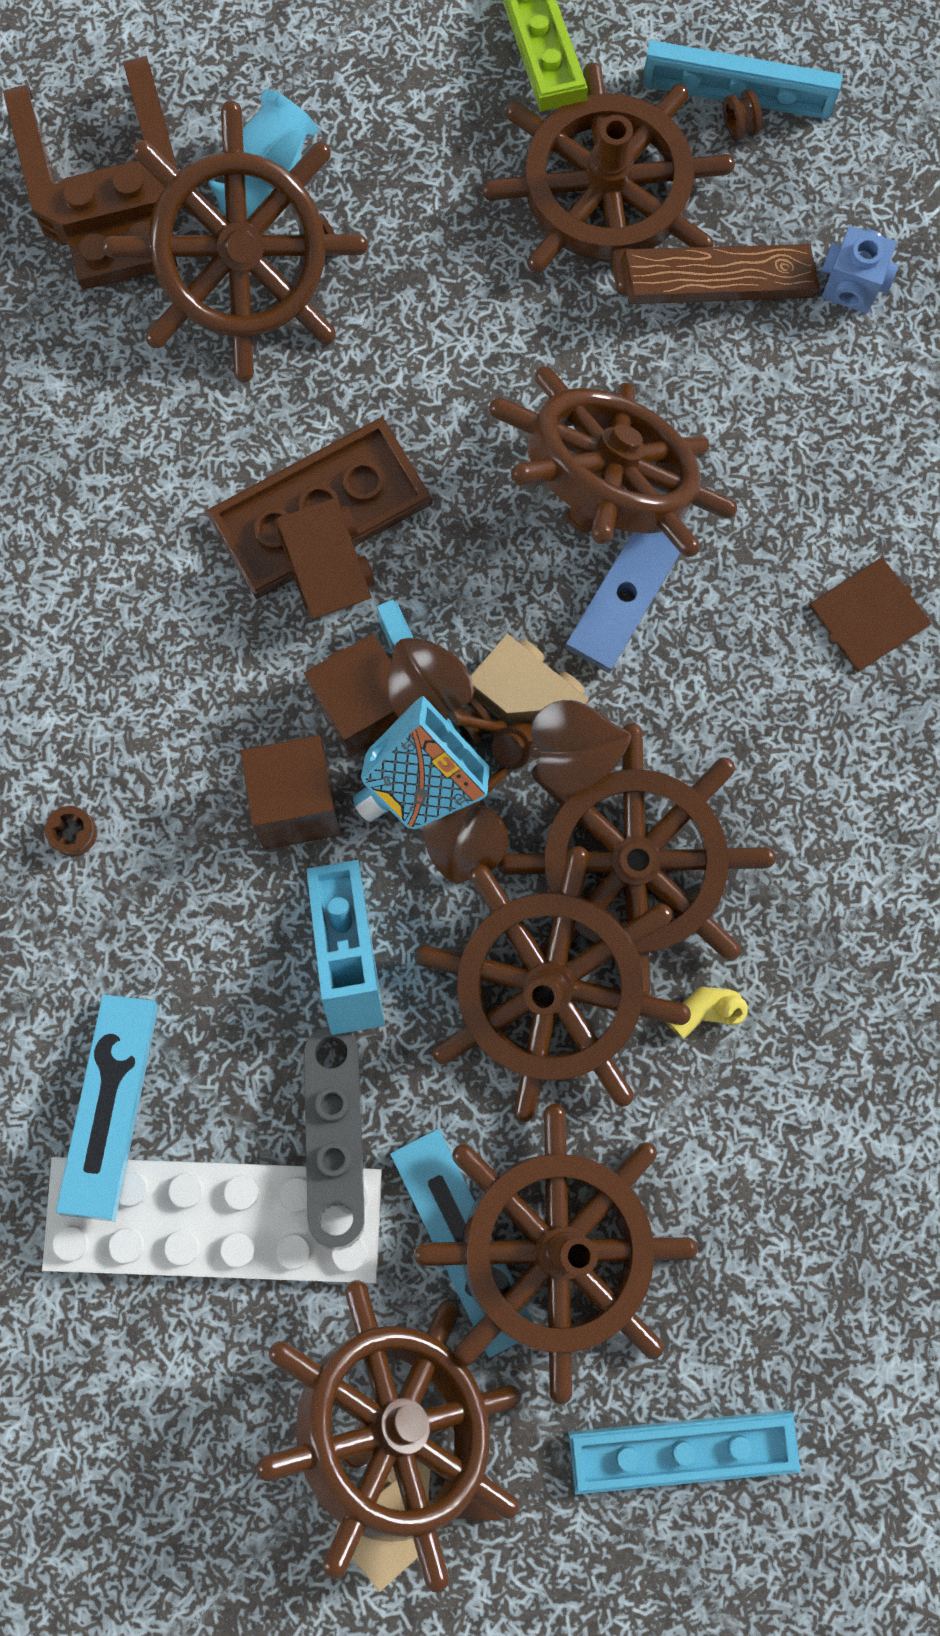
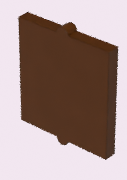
M883 557L809 604L810 609L829 633L828 642L830 644H837L857 673L932 624L910 595L912 588L901 583Z

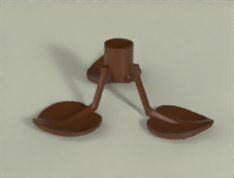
M403 638L394 647L388 679V694L391 706L398 718L417 699L424 696L446 720L449 718L455 725L495 733L492 741V753L500 767L488 780V793L505 776L511 774L513 769L523 767L537 759L538 775L545 786L562 793L583 791L610 773L622 758L631 741L632 735L630 732L610 722L592 707L574 700L555 701L545 706L538 713L534 721L523 720L511 726H507L503 720L493 722L463 716L456 710L465 707L473 698L474 693L472 679L463 663L445 648L424 639ZM482 800L424 825V840L430 859L437 870L450 882L460 884L470 880V870L477 864H483L492 871L502 861L506 853L508 834L505 824L494 810L487 807H479Z

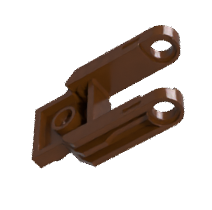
M147 55L125 60L123 64L143 140L150 142L178 170ZM26 84L3 90L33 213L36 215L45 236L63 246L69 245L77 279L82 290L154 273L150 257L111 258L104 253L102 243L108 236L148 235L152 211L164 186L140 162L135 161L67 177L63 181L56 183L46 141L31 102L34 98L29 85ZM173 257L175 266L178 267L177 259Z

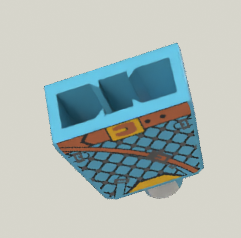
M422 696L398 718L365 754L361 779L366 787L354 795L353 802L359 814L369 822L375 821L390 810L407 828L418 829L485 798L488 793L490 766L432 704Z

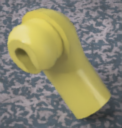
M699 987L683 1002L691 1011L690 1020L684 1025L665 1023L678 1037L684 1040L702 1021L724 1023L732 1026L740 1024L747 1017L748 1006L740 994L731 989Z

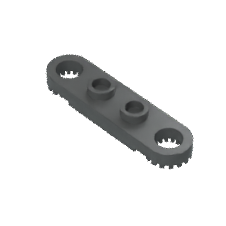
M328 1026L315 1031L307 1040L304 1048L307 1220L309 1230L318 1244L327 1249L339 1251L351 1247L358 1241L365 1226L360 1064L358 1045L352 1034L348 1032L331 1035ZM332 1041L341 1043L347 1050V1058L342 1065L336 1068H325L317 1062L316 1056L317 1051L321 1048L320 1046H324L326 1042L332 1043ZM340 1204V1206H346L353 1214L351 1227L341 1235L326 1233L321 1228L320 1220L322 1213L331 1205Z

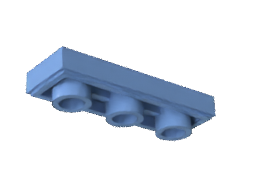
M632 532L565 646L566 650L609 674L611 673L681 554L663 532ZM622 591L628 592L633 596L634 600L624 602L618 598L617 594Z

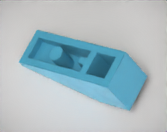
M359 860L307 868L321 999L331 1035L385 1026Z

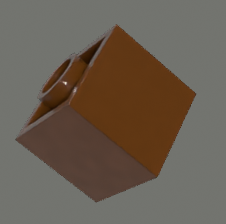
M374 633L351 646L334 652L323 662L304 672L313 698L349 757L373 745L398 720V716L391 706L388 694L391 661Z
M321 735L240 750L252 826L264 850L342 835L329 762Z

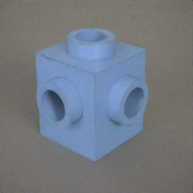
M849 225L842 244L832 242L825 258L821 272L828 274L829 277L821 298L868 314L878 292L888 294L899 265L890 261L897 241L885 238L877 231L859 229Z

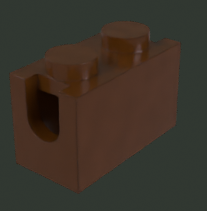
M337 497L273 520L308 619H315L372 598L368 587L375 585L373 572L366 556L357 557L351 540L352 537L358 536L356 524L349 507L340 508Z

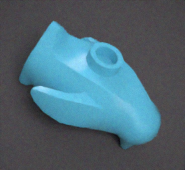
M265 89L260 97L262 104L260 110L243 127L244 152L270 159L290 171L300 160L305 138L314 137L319 127L305 111L284 95L272 89L270 91ZM245 176L248 218L273 189L257 179ZM210 180L208 185L217 198L218 207L226 217L224 183Z

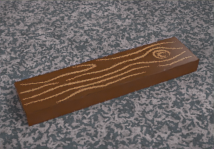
M811 244L625 249L620 258L629 305L813 298L820 290Z

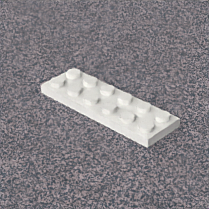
M67 1157L51 1158L42 1271L351 1282L353 1280H360L364 1283L377 1282L382 1169L363 1168L364 1231L359 1240L351 1247L338 1251L327 1249L318 1244L309 1230L307 1220L306 1166L128 1159L116 1222L62 1216L56 1213ZM331 1205L322 1213L320 1220L321 1228L326 1233L341 1235L351 1227L353 1214L344 1205Z

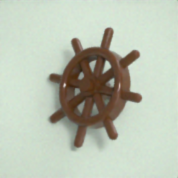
M590 62L583 69V76L588 87V101L564 105L553 112L546 120L520 102H511L507 106L506 116L508 120L533 137L527 155L526 175L489 180L483 185L482 193L489 201L527 197L532 215L541 229L547 234L528 258L527 265L532 272L540 273L544 271L561 249L564 248L586 258L611 260L616 290L619 294L627 296L620 261L625 249H653L671 234L689 247H713L712 237L683 216L689 203L694 179L728 175L734 170L735 161L728 154L692 157L687 139L678 125L671 119L688 99L689 93L685 85H674L662 100L654 106L632 96L606 94L602 68L599 64ZM591 129L594 148L590 152L571 139V137ZM650 144L658 150L664 161L634 164ZM554 153L579 169L577 171L546 174L547 165ZM671 181V190L664 203L638 186ZM584 191L568 211H565L553 196V194ZM625 201L647 218L636 224L626 226L623 202ZM597 206L604 209L606 227L585 223Z
M229 100L221 107L222 153L199 158L178 171L150 142L139 140L134 144V157L164 188L153 208L148 235L108 236L102 243V249L111 258L150 257L156 279L172 304L147 331L146 341L152 348L164 346L189 318L209 331L232 336L234 375L238 381L245 383L249 382L254 375L252 336L276 330L293 318H296L320 343L330 344L334 341L336 337L335 329L309 301L319 284L325 256L362 255L368 249V241L360 234H324L319 212L313 199L305 189L308 182L329 160L331 150L328 144L322 141L314 143L290 171L270 159L244 152L242 109L237 102ZM219 176H224L226 219L196 189L201 184ZM245 176L257 179L273 189L248 219ZM183 205L212 235H172L174 222L181 206ZM289 206L296 219L300 235H262L284 209ZM263 256H300L298 269L291 284ZM173 257L213 258L186 287L177 271ZM249 272L277 299L271 305L255 312H251ZM228 273L231 314L214 310L202 303Z
M543 366L535 372V381L549 399L542 405L538 413L504 398H496L490 403L489 412L492 417L528 433L527 451L531 461L516 464L511 471L512 480L518 485L544 482L552 492L571 506L565 514L569 525L581 532H592V538L598 544L609 543L613 538L615 528L633 533L663 532L683 556L693 557L699 552L700 543L681 521L690 506L694 505L724 519L732 518L737 512V504L733 499L700 485V470L695 457L707 453L709 450L708 439L701 435L682 438L664 419L650 409L635 402L636 390L630 383L620 384L616 389V394L592 388L568 389L550 367ZM655 489L662 491L666 494L659 495Z
M628 723L623 729L630 732L632 737L622 756V770L607 774L602 780L583 791L562 793L545 786L539 778L537 765L534 766L532 770L533 779L562 807L550 828L545 853L505 854L497 868L504 875L545 874L549 891L560 892L568 854V844L574 828L579 822L609 850L588 852L589 861L586 873H610L586 899L595 902L605 909L626 887L627 923L648 911V887L678 915L667 925L635 944L643 966L644 995L649 996V952L673 946L695 932L723 959L733 961L739 957L741 953L739 943L710 916L722 897L727 881L728 869L770 868L776 861V854L768 847H727L722 826L707 801L733 775L735 765L731 759L727 757L719 758L690 787L672 776L656 771L644 770L642 729L636 723ZM644 793L659 796L675 804L647 834L645 831ZM623 794L624 835L593 806L609 797ZM689 820L695 825L704 848L661 850ZM704 870L701 886L695 898L692 900L662 871ZM575 922L571 944L580 935L594 943L602 940L593 930L582 923ZM550 936L540 946L545 956Z
M580 846L571 848L567 854L560 892L533 893L512 901L508 899L487 866L483 864L473 866L469 873L470 880L492 914L474 931L463 954L426 945L418 947L414 953L415 962L419 966L458 975V1001L466 1026L437 1044L432 1051L433 1059L439 1064H447L478 1044L497 1063L520 1074L521 1077L513 1110L515 1118L520 1122H529L533 1119L542 1080L569 1079L591 1071L595 1072L616 1105L620 1107L628 1106L633 1101V1091L613 1062L612 1057L628 1041L639 1016L675 1025H684L691 1018L689 1007L683 1003L644 995L643 966L635 945L667 925L672 920V910L665 904H658L623 926L606 909L593 901L581 897L589 854L585 848ZM538 916H554L546 956L523 920ZM576 921L593 930L602 939L567 961ZM501 934H506L527 968L486 959L489 951ZM615 958L620 972L621 989L581 981L580 979ZM482 980L522 989V991L488 1011L483 995ZM575 1002L614 1010L617 1013L608 1028L597 1037ZM529 1011H532L534 1015L527 1048L511 1040L501 1029ZM556 1013L579 1049L565 1053H548Z
M551 1104L544 1111L545 1155L519 1161L497 1174L469 1145L460 1144L454 1148L452 1152L453 1161L482 1192L475 1201L468 1216L463 1242L421 1243L414 1250V1259L422 1266L463 1265L469 1290L484 1314L482 1319L456 1346L454 1357L457 1363L463 1366L471 1365L498 1334L503 1332L510 1338L528 1347L549 1352L550 1397L556 1404L563 1405L568 1403L572 1397L571 1352L596 1346L621 1331L647 1358L657 1359L663 1354L664 1345L661 1339L635 1313L648 1291L654 1261L690 1260L696 1256L698 1246L690 1237L653 1238L647 1214L640 1200L630 1188L655 1161L657 1150L653 1144L649 1142L639 1144L615 1172L588 1158L568 1155L566 1148V1113L561 1105ZM567 1178L582 1182L596 1191L569 1222ZM542 1179H545L546 1223L517 1194L524 1187ZM613 1209L619 1220L624 1238H586L603 1217ZM503 1211L530 1240L491 1241L492 1231L500 1212ZM624 1261L622 1274L614 1292L593 1271L597 1262ZM490 1264H530L510 1288L501 1295L495 1283ZM570 1280L599 1309L586 1319L571 1324ZM546 1281L548 1326L531 1322L518 1314Z
M353 1280L346 1286L345 1295L356 1331L355 1336L332 1349L319 1363L285 1341L275 1342L269 1349L271 1362L303 1383L305 1387L297 1412V1446L263 1456L258 1461L257 1474L264 1481H273L304 1472L308 1484L318 1501L340 1523L323 1561V1571L329 1578L339 1579L346 1573L362 1536L387 1542L413 1539L425 1584L430 1591L439 1593L447 1588L449 1575L436 1530L453 1521L462 1513L473 1498L502 1518L510 1519L518 1513L519 1502L517 1498L485 1477L484 1473L490 1446L488 1416L518 1406L521 1400V1393L513 1385H506L481 1393L468 1368L457 1363L454 1352L446 1346L460 1314V1308L455 1301L448 1299L440 1303L427 1333L401 1326L378 1327L366 1284L360 1280ZM387 1357L399 1359L412 1365L399 1395H397ZM361 1360H364L375 1402L343 1381L347 1372ZM431 1380L440 1391L446 1403L423 1409L420 1403ZM333 1404L360 1422L358 1428L332 1436ZM453 1426L454 1455L429 1439V1433ZM340 1460L352 1469H360L366 1466L357 1487L348 1478L341 1466ZM416 1460L446 1479L440 1491L429 1502L427 1501ZM392 1466L405 1511L390 1509L377 1503Z

